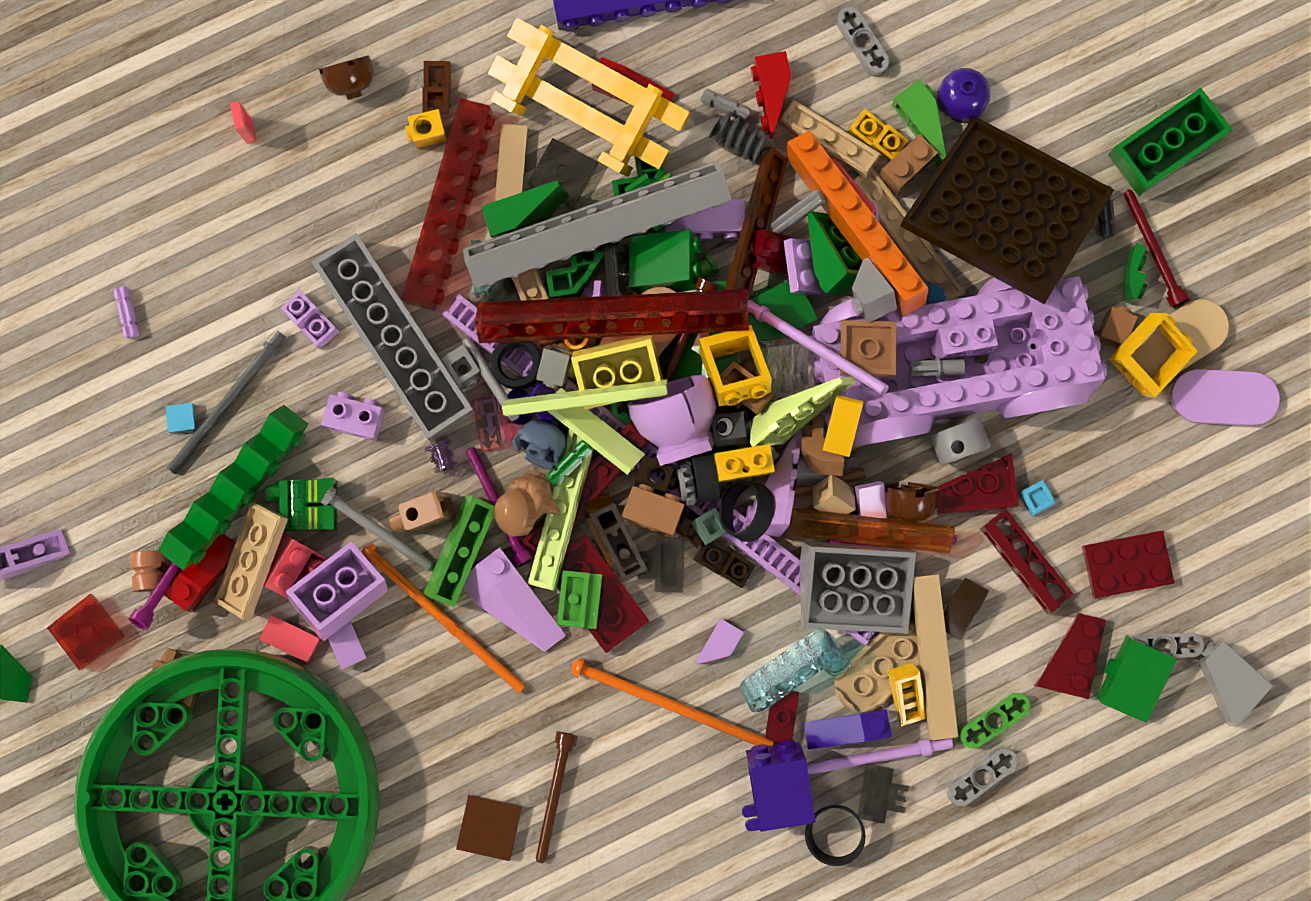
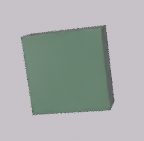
M716 508L711 509L691 522L705 545L727 533L721 526L719 512Z

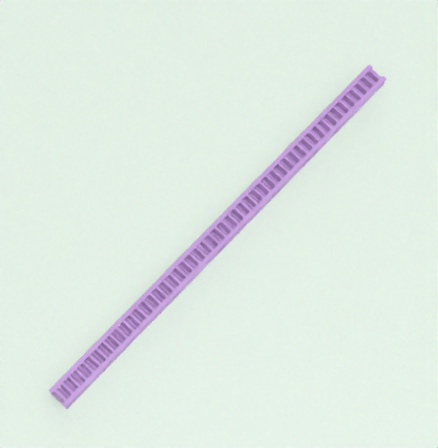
M460 294L456 297V301L442 314L446 320L491 355L500 342L514 337ZM520 348L510 349L503 355L501 363L520 378L527 376L533 365L530 354ZM567 379V382L562 387L553 388L555 392L560 388L566 392L579 391L578 386L569 379ZM537 380L535 384L531 386L534 388L537 385L542 384L543 381ZM603 406L589 409L618 433L626 427L624 423ZM648 443L642 449V452L645 456L658 460L657 453L659 450L651 443ZM641 460V461L639 462V464L635 467V468H637L638 470H639V468H640V466H641L642 460ZM675 462L668 463L675 467L673 474L677 475V469H680V466ZM657 469L653 470L649 477L653 482L661 483L665 479V474ZM677 477L673 490L667 489V493L681 498ZM696 495L695 504L687 506L686 501L682 502V498L680 500V503L697 514L698 517L713 508H716L719 512L722 501L720 498L719 500L699 503ZM733 509L732 521L736 533L741 532L749 526L750 522H746V518ZM728 533L722 535L800 596V560L766 534L752 542L741 541ZM844 630L863 646H866L875 633L871 631Z

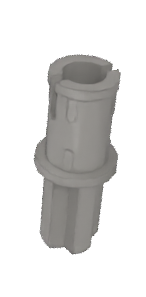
M936 357L935 360L911 361L910 375L912 377L936 376L937 379H940V376H964L965 361L964 358L940 360L939 357Z

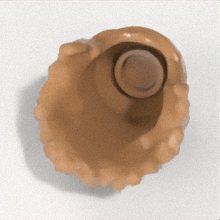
M541 472L534 474L525 473L524 476L511 481L507 492L498 498L494 507V517L504 533L509 536H525L532 530L535 521L542 514L560 513L556 502L551 498L550 481L546 475H543Z

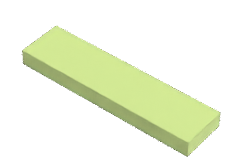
M560 388L556 393H564L566 391ZM583 406L548 411L627 475L645 456L642 451L589 409L584 410Z

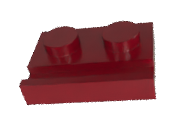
M765 229L756 230L754 251L756 264H753V268L788 277L784 241L793 237Z

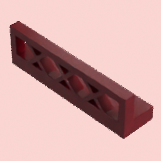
M1004 509L980 528L1046 614L1053 613L1060 607L1061 603L1073 595L1072 591L1007 509ZM1003 517L1011 525L1010 536H1005L995 524ZM1014 531L1019 535V537H1014ZM1013 540L1023 541L1027 545V557L1020 556L1013 547ZM1031 552L1037 559L1031 558ZM1030 562L1042 564L1044 567L1043 579L1038 578L1031 570ZM1048 573L1053 580H1048ZM1047 583L1057 584L1064 594L1055 600L1047 590Z

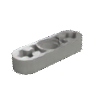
M854 7L843 8L837 18L839 30L866 72L875 77L883 75L889 65L888 55L860 12ZM846 15L849 18H855L853 21V26L855 27L856 31L853 33V35H850L853 31V27L851 26V24L849 22L844 24V19ZM858 36L868 37L870 45L866 48L857 46L855 39ZM873 48H875V50L873 51L872 55L875 58V60H882L880 66L881 68H878V66H871L873 59L871 55L868 53H870Z
M1196 633L1132 636V638L1148 645V639H1151L1150 646L1155 648L1160 639H1166L1170 643V651L1168 653L1175 658L1197 657L1204 650V641ZM1189 637H1191L1192 642L1197 644L1195 648H1192V653H1190L1189 648L1177 649V643H1186L1189 641Z
M999 748L950 784L947 790L949 800L957 806L970 804L1016 768L1017 756L1010 749ZM1000 754L1003 756L1009 755V766L1001 765L995 769L999 772V775L996 776L993 769L987 763L991 762V765L994 766L1000 761L998 757ZM980 769L987 770L990 775V779L985 785H979L975 781V774ZM969 777L970 783L978 790L974 793L973 789L970 788L964 793L965 800L961 798L955 799L954 796L957 793L955 788L963 789L969 784L965 780Z

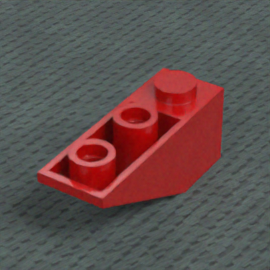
M786 51L756 56L754 66H750L752 81L757 82L759 91L755 92L758 107L762 106L764 116H761L763 132L768 131L769 139L774 137L791 79Z

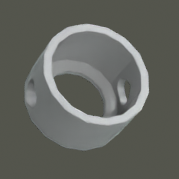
M980 417L930 436L941 465H946L987 450L991 446ZM960 441L964 444V450L960 448Z

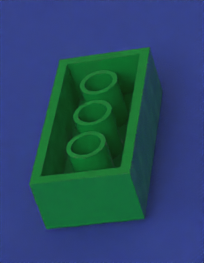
M1199 88L1120 142L1112 149L1108 156L1140 197L1223 140L1233 129L1203 89Z

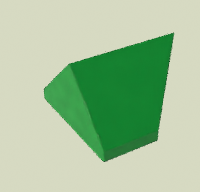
M1 644L0 700L28 703L33 676Z

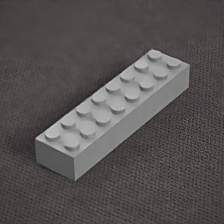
M357 233L312 261L321 278L431 443L476 414Z

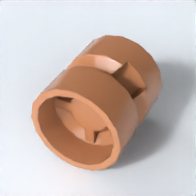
M158 550L130 553L131 569L135 571V574L131 577L132 592L154 591L165 574L163 568L167 566L166 556Z

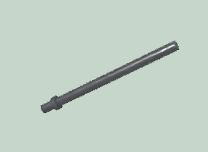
M277 331L269 342L263 344V350L167 466L168 470L174 474L177 473L272 354L276 355L278 353L276 349L285 340L286 336Z

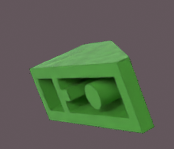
M918 80L894 98L892 106L915 137L920 134L938 152L934 162L939 167L946 157L937 103L934 98L935 93L928 84L924 85L921 80Z

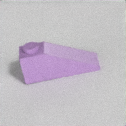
M58 529L0 547V581L13 578L69 555L70 552L62 530Z

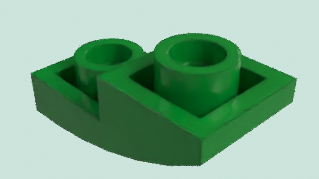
M1138 243L1130 249L1124 271V296L1126 303L1130 305L1137 299H1142L1147 288V284H1144L1147 275L1138 272L1142 270L1147 256H1144L1146 247Z

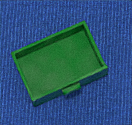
M789 280L772 289L767 285L755 291L756 297L750 299L759 306L764 305L768 307L772 314L796 329H800L818 320L806 294L790 292ZM747 302L735 306V313L742 327L752 325L760 348L786 336L765 321L759 322L756 320L755 315L745 309Z
M1126 635L1115 659L1110 658L1104 669V673L1107 676L1097 695V699L1103 705L1147 723L1177 659L1169 653Z

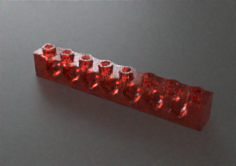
M463 98L459 100L403 291L402 299L406 304L436 311L437 305H442L445 296V290L442 289L444 280H449L452 272V265L449 264L452 254L456 255L459 248L458 232L459 229H464L467 219L464 211L466 205H471L474 190L471 189L473 180H478L481 171V165L478 164L480 156H485L488 147V140H485L488 130L492 131L495 123V115H493L489 105ZM474 126L479 129L475 135L469 136L465 134L469 127ZM461 152H471L472 154L469 159L464 161L458 159ZM455 176L464 177V181L460 185L451 184V180ZM447 201H456V207L453 210H445L444 205ZM447 225L450 227L446 235L436 234L440 226ZM434 250L443 252L442 257L436 261L429 259L430 253ZM427 275L435 276V281L430 286L422 284L423 278Z

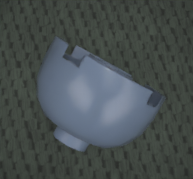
M553 420L529 421L518 430L512 441V445L518 453L522 450L527 454L526 460L549 470L564 458L567 449L566 437L560 430V425Z

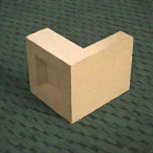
M829 475L812 487L813 508L832 520L838 521L856 509L854 488L836 476Z

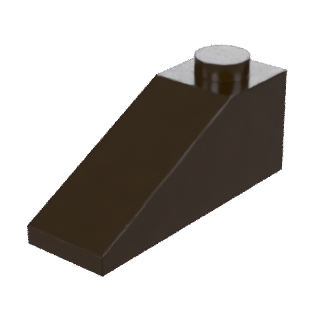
M609 492L585 503L584 505L623 582L647 571Z

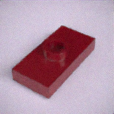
M772 688L765 738L774 741L775 744L793 739L800 692Z

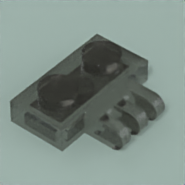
M656 538V551H638L641 558L649 557V562H644L646 568H648V573L643 572L639 574L638 579H655V592L683 593L685 539Z
M866 764L857 812L860 819L885 824L887 810L900 813L906 812L905 807L895 805L896 801L907 802L908 797L897 794L898 790L908 792L910 786L892 783L894 769Z

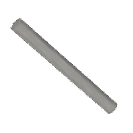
M470 337L465 338L462 341V345L464 344L502 407L504 401L508 400L509 397ZM519 414L510 415L508 418L514 421L519 417Z

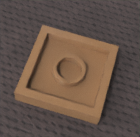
M841 320L840 356L874 377L895 378L897 322L872 321L868 323L867 321ZM840 369V376H851Z

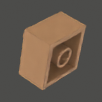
M640 484L639 488L632 486L621 517L626 523L673 539L684 511V504L680 503L681 498L665 493L663 497L655 494L654 488Z

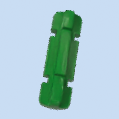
M580 441L574 447L575 450H571L556 465L557 468H553L546 477L553 485L559 486L565 480L564 476H569L583 462L582 458H587L592 453V448L587 442Z

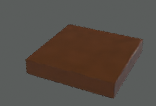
M468 795L456 850L510 861L522 806Z

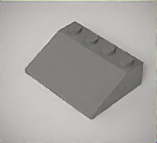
M802 541L800 557L801 627L908 633L916 552L906 547Z

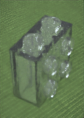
M789 336L757 340L772 378L771 389L776 391V397L771 402L814 387V352ZM754 361V376L757 377L760 375Z

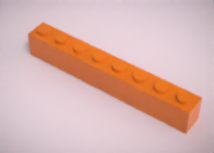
M809 130L788 141L787 158L789 163L811 193L814 190H820L823 193L826 201L821 206L860 259L863 261L869 258L892 287L895 293L897 309L904 317L925 305L928 287Z

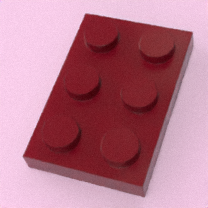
M1163 530L1082 546L1093 599L1175 583Z

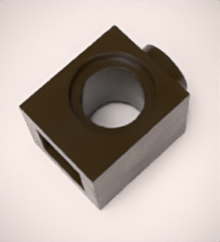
M644 456L635 479V484L650 486L656 492L665 495L667 489L673 490L678 475L673 474L674 466L669 464L660 466L658 460ZM653 470L663 471L665 474L664 481L661 483L652 482L649 475Z

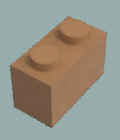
M919 134L881 169L879 176L891 192L897 196L934 162L938 152Z

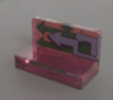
M491 392L492 396L473 400L479 441L483 452L513 446L508 416L503 415L502 407L493 392Z

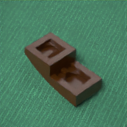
M424 61L422 113L439 109L440 114H449L451 62Z

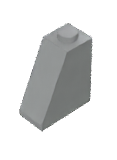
M1224 641L1210 642L1204 647L1201 653L1203 656L1198 663L1225 723L1229 726L1237 727L1269 692L1273 685Z

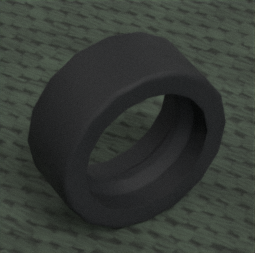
M507 338L500 342L493 350L490 361L491 369L498 382L506 388L513 390L526 389L537 381L536 377L541 354L535 344L525 338ZM510 349H524L532 357V369L527 376L521 379L509 378L502 371V357Z
M710 450L691 456V466L698 502L719 500L720 490L713 451Z

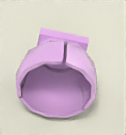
M692 375L667 382L668 394L666 396L630 400L627 403L630 418L638 432L659 447L657 459L660 466L710 451L713 448L714 438L711 424L717 406L714 389L705 375Z

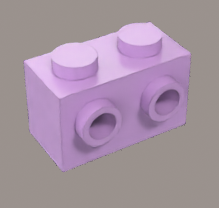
M338 392V396L330 394L321 426L325 429L377 442L385 410L379 407L380 403L370 399H364L363 402L353 400L354 396Z

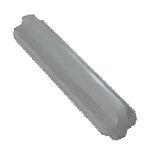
M814 190L770 223L769 231L783 234L805 218L810 211H814L826 201L825 196L820 190Z

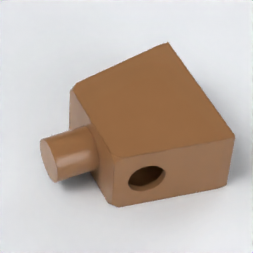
M433 491L398 505L400 513L389 516V523L394 532L404 528L406 531L418 532L455 520L457 515L450 493Z

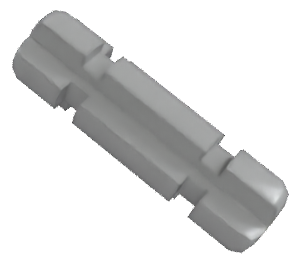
M705 89L701 96L703 104L713 105L714 109L725 114L731 111V117L735 115L736 118L738 116L741 118L740 121H747L751 113L749 107L743 104L739 106L738 102L721 94L716 95V92L710 89Z

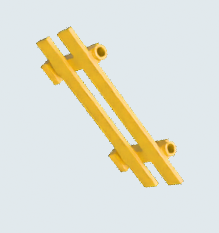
M516 18L507 37L526 46L517 66L497 55L488 74L507 85L502 94L495 91L491 101L522 117L527 107L521 105L524 96L527 95L609 141L614 146L609 154L602 151L598 161L622 175L629 177L633 167L628 165V162L632 155L661 170L670 151L643 136L649 122L654 117L681 132L691 113L661 97L663 91L649 84L645 88L553 38L555 32L545 26L540 25L539 29ZM544 58L555 62L633 105L634 108L625 125L536 77L535 75Z

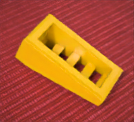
M906 664L888 670L889 682L900 726L926 719L920 671L913 664ZM912 686L911 689L902 691V689ZM914 697V699L904 702V700ZM913 707L917 708V710L905 713V710Z

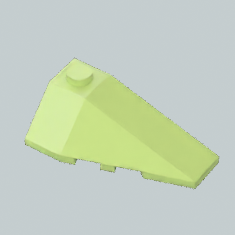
M839 377L781 400L770 402L759 415L752 419L751 446L783 445L836 399V395H842L856 383V378Z

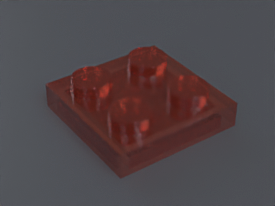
M93 594L86 596L47 627L78 670L86 668L125 637Z

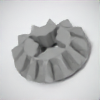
M680 463L677 475L682 502L686 501L687 506L694 505L696 495L691 467L688 463Z

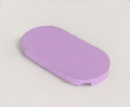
M1191 370L1176 380L1170 392V400L1174 410L1184 420L1198 424L1257 426L1269 421L1276 414L1280 403L1279 391L1275 383L1267 376L1257 372Z

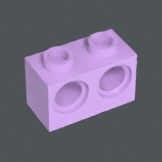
M992 319L939 328L934 336L940 360L993 353L998 346Z

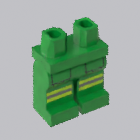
M335 478L279 481V484L265 487L266 501H279V511L274 512L288 519L284 531L337 532V509L332 505L327 504L325 506L320 503L330 487L337 490V480Z

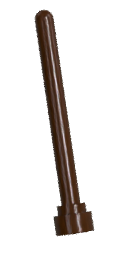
M698 277L694 287H696L695 293L697 295L662 374L663 379H667V382L673 378L706 299H710L711 294L714 295L718 284L702 277Z
M556 731L554 742L557 743L556 749H558L536 854V861L540 864L544 863L547 859L569 751L572 752L573 747H576L578 736L571 733Z

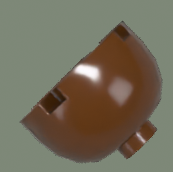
M369 55L319 69L321 79L329 92L336 96L346 95L347 100L361 97V91L370 86L374 74Z
M892 482L884 486L887 511L894 518L900 519L902 525L916 526L917 521L926 520L934 513L937 507L939 489H935L933 485L908 482V485L899 487V482Z

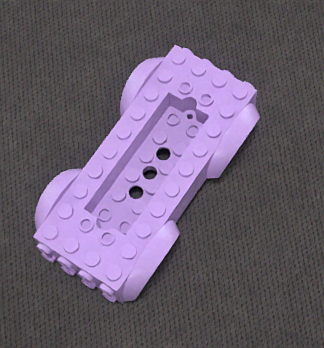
M1080 276L1067 279L1061 277L1045 305L993 277L981 287L976 296L923 305L904 317L896 309L874 320L897 322L895 378L875 377L888 385V390L884 395H881L859 380L840 395L864 401L852 447L930 433L936 420L994 409L1003 417L1010 418L1089 403L1093 393L1096 392L1105 380V377H1107V368L1105 362L1100 360L1098 352L1101 350L1098 335H1094L1093 332L1094 315L1092 310L1087 308L1088 291L1086 285L1081 283ZM854 299L843 302L831 309L824 316L820 325L813 326L812 335L809 337L840 355L841 320L866 321L862 314L857 315L851 304V301ZM993 320L998 346L993 353L988 354V361L986 363H976L973 356L964 358V376H940V379H937L936 376L912 377L910 375L911 361L935 360L936 357H939L934 337L939 328ZM808 349L810 359H815L814 368L812 369L815 384L820 383L821 385L839 377H852L840 376V368ZM835 400L825 408L824 429L826 434Z

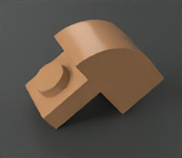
M818 414L813 418V424H807V437L801 436V458L804 464L815 473L843 476L844 456L823 451L825 438H823L824 414Z

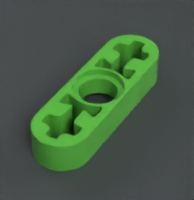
M1012 693L964 725L959 732L960 742L965 747L973 749L982 746L1027 715L1030 710L1029 699L1021 693ZM1013 698L1016 701L1022 700L1023 704L1020 706L1022 711L1013 710L1008 713L1012 717L1008 721L1006 713L1000 707L1003 705L1004 710H1007L1013 706L1011 701ZM994 712L998 713L1002 718V724L996 729L991 728L987 723L988 716ZM981 720L982 726L990 734L986 736L985 732L982 731L976 736L978 740L976 743L973 741L967 742V730L977 731L981 728L977 724Z

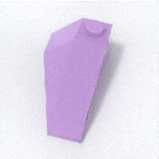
M803 429L791 437L774 467L775 472L768 477L764 484L770 490L774 500V514L769 528L764 533L766 535L780 537L790 524L795 491L792 489L797 478V470L793 468V464L796 465L798 462ZM757 498L753 506H748L746 522L751 523L755 516Z
M498 548L479 562L469 572L463 588L473 602L542 651H547L566 636L501 548Z

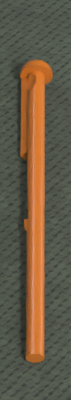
M369 544L362 549L361 553L367 560L369 559L513 689L520 693L526 687L512 672L376 552L378 549L377 545Z
M579 658L572 664L571 671L576 678L580 674L586 675L596 681L753 745L764 744L768 747L773 746L774 741L596 668L589 667L584 664L585 658Z

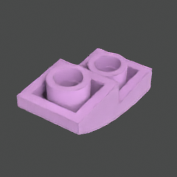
M300 290L281 307L284 313L319 349L325 346L339 332Z
M351 621L328 638L341 669L366 659Z

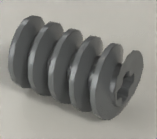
M729 111L719 118L709 138L717 134L716 142L719 144L726 139L725 148L730 149L735 145L734 153L736 155L744 150L743 159L747 160L753 156L752 165H754L767 145V134L765 133L758 138V128L748 132L750 123L747 122L740 127L741 118L738 116L735 120L731 121L732 112Z

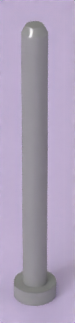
M330 487L320 501L325 506L328 503L426 571H431L435 566L427 557L335 495L337 490Z

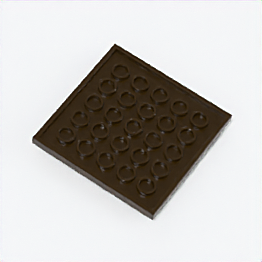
M973 117L903 218L900 227L1045 305L1110 199L1114 189L978 117Z

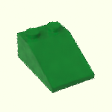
M556 180L481 206L490 237L496 238L545 221L570 196L568 191Z
M810 211L807 214L814 273L819 280V286L826 294L853 297L852 286L862 260L827 213Z

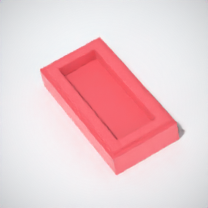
M239 101L230 103L235 129L247 144L256 142L252 117Z
M271 615L259 640L309 663L321 638Z

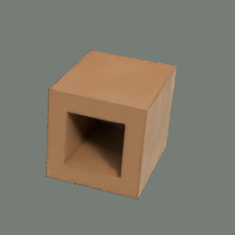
M1123 306L1110 308L1106 312L1098 332L1100 342L1118 349L1131 335L1138 316L1131 314L1132 311Z

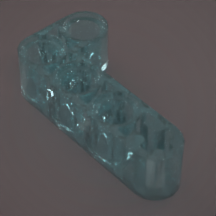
M818 629L806 635L743 680L740 684V690L749 709L752 712H761L822 669L831 676H838L845 673L851 663L839 641L826 630Z

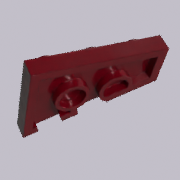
M1012 453L935 487V489H939L936 507L937 515L1015 508L1019 506Z
M1078 613L1034 686L1089 699L1106 619Z

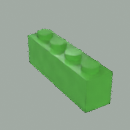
M465 495L423 594L455 607L493 519L494 505L473 496Z

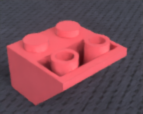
M283 532L264 586L288 599L286 591L329 558Z

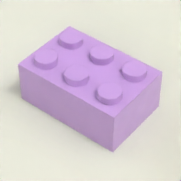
M349 542L289 588L286 594L292 606L324 642L387 593L388 589L385 579L352 542Z

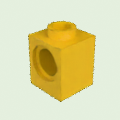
M439 109L408 116L409 125L405 126L409 142L413 141L417 149L447 142ZM424 125L432 127L431 131L427 134L419 133V129Z

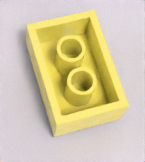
M652 333L573 351L571 356L579 390L664 380ZM613 403L597 404L583 407L584 410Z

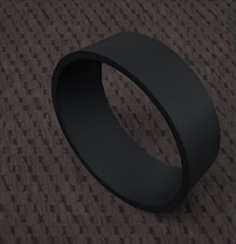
M738 482L727 490L720 504L719 518L722 528L728 534L744 542H752L759 539L771 524L774 514V500L770 490L763 484ZM751 487L757 498L756 513L750 525L743 531L736 533L732 521L733 509L739 496Z
M829 805L814 813L815 819L821 812L830 808L848 811L858 820L861 826L859 845L853 852L845 856L835 857L825 854L814 842L812 835L813 823L806 825L805 841L810 853L818 861L830 866H843L851 863L861 854L866 840L865 829L860 817L852 809L843 805Z

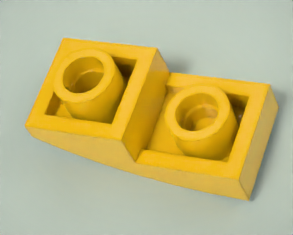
M867 109L862 110L847 130L858 140L876 150L881 156L890 161L900 153L909 141L890 124H883Z
M836 395L823 451L850 457L864 401Z

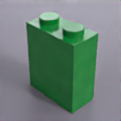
M690 229L629 237V288L639 296L655 287H665L673 291L696 289L694 287L698 277L702 276L701 266L698 263V254L702 251L700 238Z

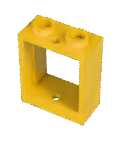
M1151 312L1109 358L1112 364L1142 396L1156 398L1198 352L1192 345V339L1186 333L1179 331L1175 326L1176 321L1167 313ZM1157 328L1176 350L1150 377L1131 355Z
M752 325L699 339L700 355L719 407L736 405L742 400L757 399L771 393L772 378ZM750 349L760 376L723 386L714 359Z
M770 444L714 454L719 483L771 475L775 472Z

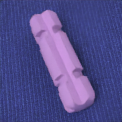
M127 287L116 288L114 296L115 300L118 301L117 309L120 322L124 325L122 327L124 337L127 339L138 337L140 333L138 325L136 326L135 324L137 320L133 303L129 300L131 299L130 291Z

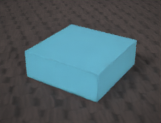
M193 403L165 406L168 433L197 430Z
M1044 480L1018 493L1031 516L1056 503Z

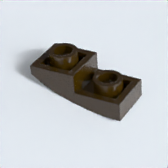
M712 541L707 545L703 542L693 558L695 562L740 588L744 587L756 566L716 541Z
M965 577L944 612L946 632L959 640L963 639L990 590Z

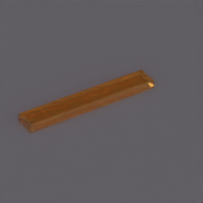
M792 508L789 525V536L949 554L955 534L954 526L798 508Z

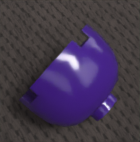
M959 68L952 71L942 80L937 91V102L940 110L956 122H970L973 117H980L990 101V86L987 79L979 71L972 68Z

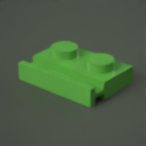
M563 570L557 625L597 629L602 574Z

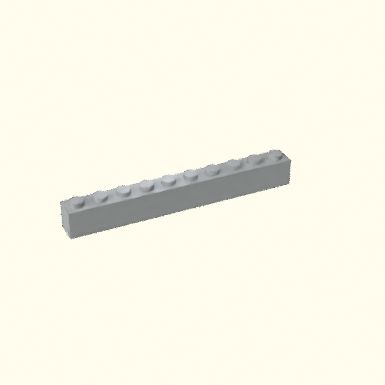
M716 161L464 248V261L475 288L480 286L488 287L506 277L514 278L524 271L543 268L547 263L569 259L573 254L595 250L599 245L608 242H618L625 236L634 233L642 234L651 227L668 225L677 218L694 216L701 210L709 207H720L727 201L732 200L720 163Z

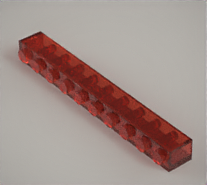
M748 289L478 303L475 325L479 343L749 330Z

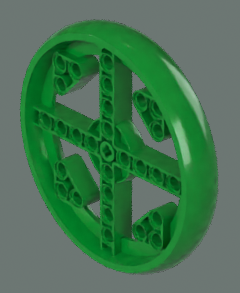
M231 648L206 650L182 656L153 669L126 689L104 713L85 747L79 765L74 795L75 828L85 865L94 883L107 901H172L167 897L182 887V875L157 846L149 840H140L130 845L126 850L120 836L116 811L188 813L193 826L202 835L210 839L206 901H237L240 841L253 834L263 823L266 816L338 819L332 842L323 860L321 852L316 847L306 846L267 879L264 883L263 891L266 898L270 901H342L361 874L374 842L379 818V780L374 755L358 719L346 702L321 678L292 661L266 652ZM232 682L237 683L240 687V693L237 697H232L229 694L228 688ZM219 689L215 762L202 768L193 778L190 786L118 783L124 760L132 744L134 750L140 755L156 753L191 722L193 717L191 707L177 701L199 692ZM249 690L270 695L290 706L276 711L273 717V725L306 761H317L324 757L328 750L336 769L339 791L267 789L266 783L259 772L245 763ZM147 707H151L155 711V719L152 722L145 718L144 713ZM175 708H179L183 712V719L180 723H176L172 718V712ZM230 710H234L238 714L239 719L235 725L227 721V713ZM285 712L291 713L294 717L291 727H286L282 723L281 718ZM312 713H317L321 717L322 722L318 728H313L309 724V717ZM145 735H150L153 738L154 744L151 749H147L143 745ZM228 738H233L237 743V748L233 753L225 748V742ZM310 741H316L320 746V752L317 756L311 755L307 750ZM227 765L235 770L233 780H228L224 776L223 771ZM115 789L119 790L122 794L120 804L115 803L112 799V792ZM142 790L150 795L148 805L141 803L139 799ZM170 791L178 796L176 806L170 805L167 801V794ZM197 792L202 793L206 798V803L203 807H199L194 801ZM227 794L228 799L233 800V804L228 807L227 803L222 801V798L226 797ZM253 794L261 799V807L259 809H254L249 803V799ZM281 795L289 800L287 810H281L277 805V798ZM306 797H313L316 800L317 808L315 811L306 809L304 805ZM334 798L343 800L345 804L343 812H336L332 808V800ZM222 822H228L231 825L232 833L230 836L222 834L220 830ZM138 847L145 849L147 853L145 861L137 858L136 849ZM220 850H226L230 854V862L228 864L220 861L218 856ZM303 853H309L313 856L314 864L312 867L303 865L301 861ZM136 875L144 878L145 886L143 889L138 888L134 884ZM163 876H168L173 881L171 890L163 887ZM219 878L227 880L229 884L227 892L218 889L217 880ZM274 880H279L284 884L285 889L282 894H278L272 889ZM302 881H307L311 884L312 893L310 895L301 892L300 883Z

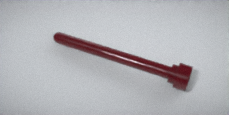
M1130 189L1126 190L1124 198L1167 286L1168 291L1166 293L1168 297L1166 299L1170 308L1189 301L1191 298L1187 290H1183L1182 286H1178L1134 192Z

